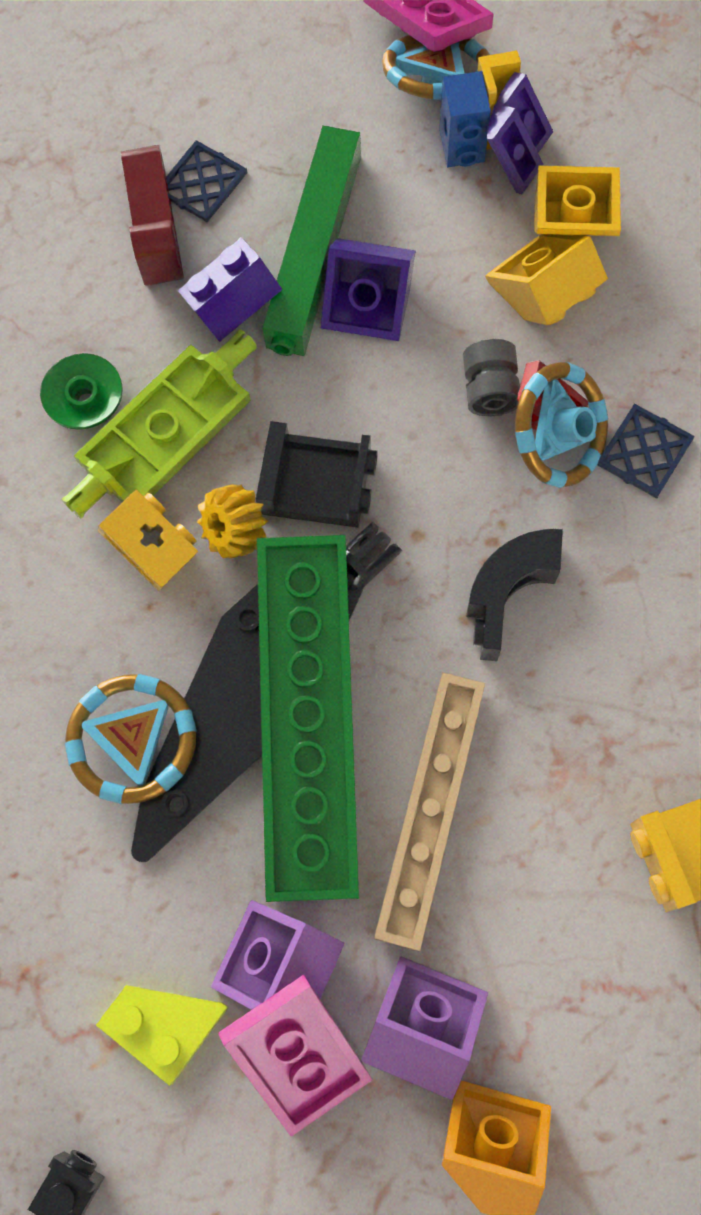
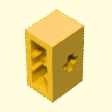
M136 489L98 525V532L152 586L160 591L198 553V550L193 546L197 541L184 526L178 523L174 527L163 516L166 510L153 495L147 493L143 496ZM143 529L148 533L154 530L160 533L157 540L160 545L159 548L153 543L147 547L141 543L144 537Z

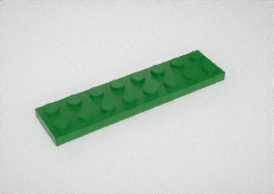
M346 535L257 538L266 902L359 899Z

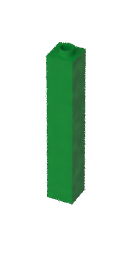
M322 125L276 280L283 290L271 299L262 328L266 348L279 355L291 356L296 354L305 356L325 287L329 247L339 237L361 160L360 132Z

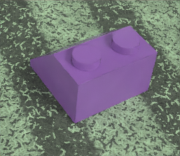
M251 900L211 988L252 1010L304 975L321 999L345 943L302 921Z
M400 956L361 1062L453 1100L471 1058L488 992Z

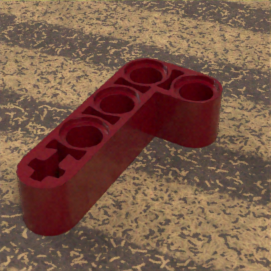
M160 145L121 151L133 227H129L130 237L145 286L184 279Z

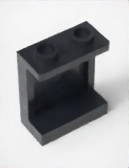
M270 421L256 494V502L264 504L261 510L262 515L359 528L361 514H368L370 509L372 489L365 488L367 475L374 476L377 465L378 450H371V435L362 434L361 443L292 435L288 432L287 423Z

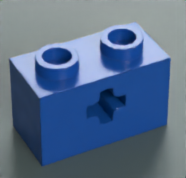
M482 71L442 77L439 131L447 168L455 166L468 167L476 163L485 162L487 129L491 109Z

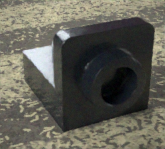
M72 1150L70 1154L64 1151L53 1156L48 1165L51 1170L27 1209L35 1215H84L105 1176L95 1171L97 1163L86 1154L77 1150Z

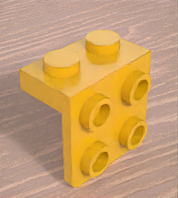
M701 799L661 813L657 810L640 816L630 824L632 828L630 832L631 841L637 855L645 860L651 875L648 878L649 885L658 904H662L667 913L700 901Z

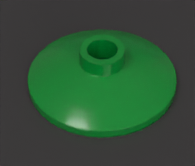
M88 353L70 355L56 362L45 374L40 387V399L47 415L57 424L76 430L93 428L108 420L120 405L123 394L122 381L116 368L103 357ZM82 395H91L88 399L84 401H79V398Z

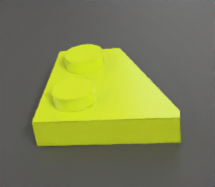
M126 985L96 1026L170 1086L176 1081L229 1007L222 1002Z

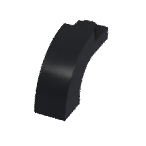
M544 529L520 535L499 547L479 570L471 589L466 617L483 618V620L475 619L473 645L481 646L480 660L498 661L502 644L504 606L507 600L516 591L525 586L537 583L555 584L561 570L563 529Z

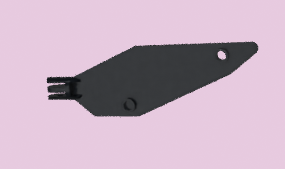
M373 521L346 545L349 621L364 587L402 552V549L396 543L387 548L391 538L385 532L377 534L379 526ZM258 584L221 617L184 699L192 710L197 730L194 754L183 777L167 792L154 799L140 802L131 854L136 861L147 862L152 859L262 756ZM175 719L146 783L153 781L172 763L176 756L180 736ZM175 797H182L183 807L181 810L171 812L169 807L171 800Z

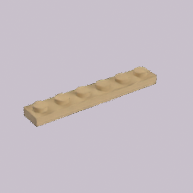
M442 672L374 937L375 940L420 952L486 683Z

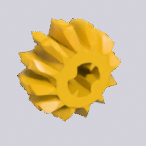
M231 484L213 489L205 494V501L198 505L202 518L196 522L203 528L201 539L209 541L210 552H219L223 559L242 557L257 550V538H267L262 526L269 521L262 517L261 510L264 504L255 502L254 490H245L242 484Z

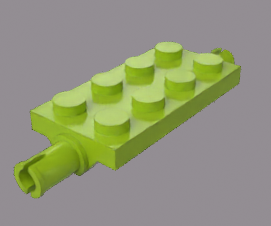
M238 329L216 353L211 351L208 354H202L190 344L74 455L76 461L87 471L88 475L61 499L72 512L75 511V515L81 519L106 493L109 495L114 494L121 502L136 489L143 496L147 493L154 496L251 401L249 392L241 387L233 378V370L257 349L255 341L249 335L244 338L245 331Z

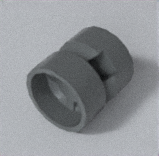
M504 339L482 340L468 346L463 352L465 378L469 381L466 384L469 411L479 416H499L516 410L520 389L519 377L516 376L518 372L516 346Z

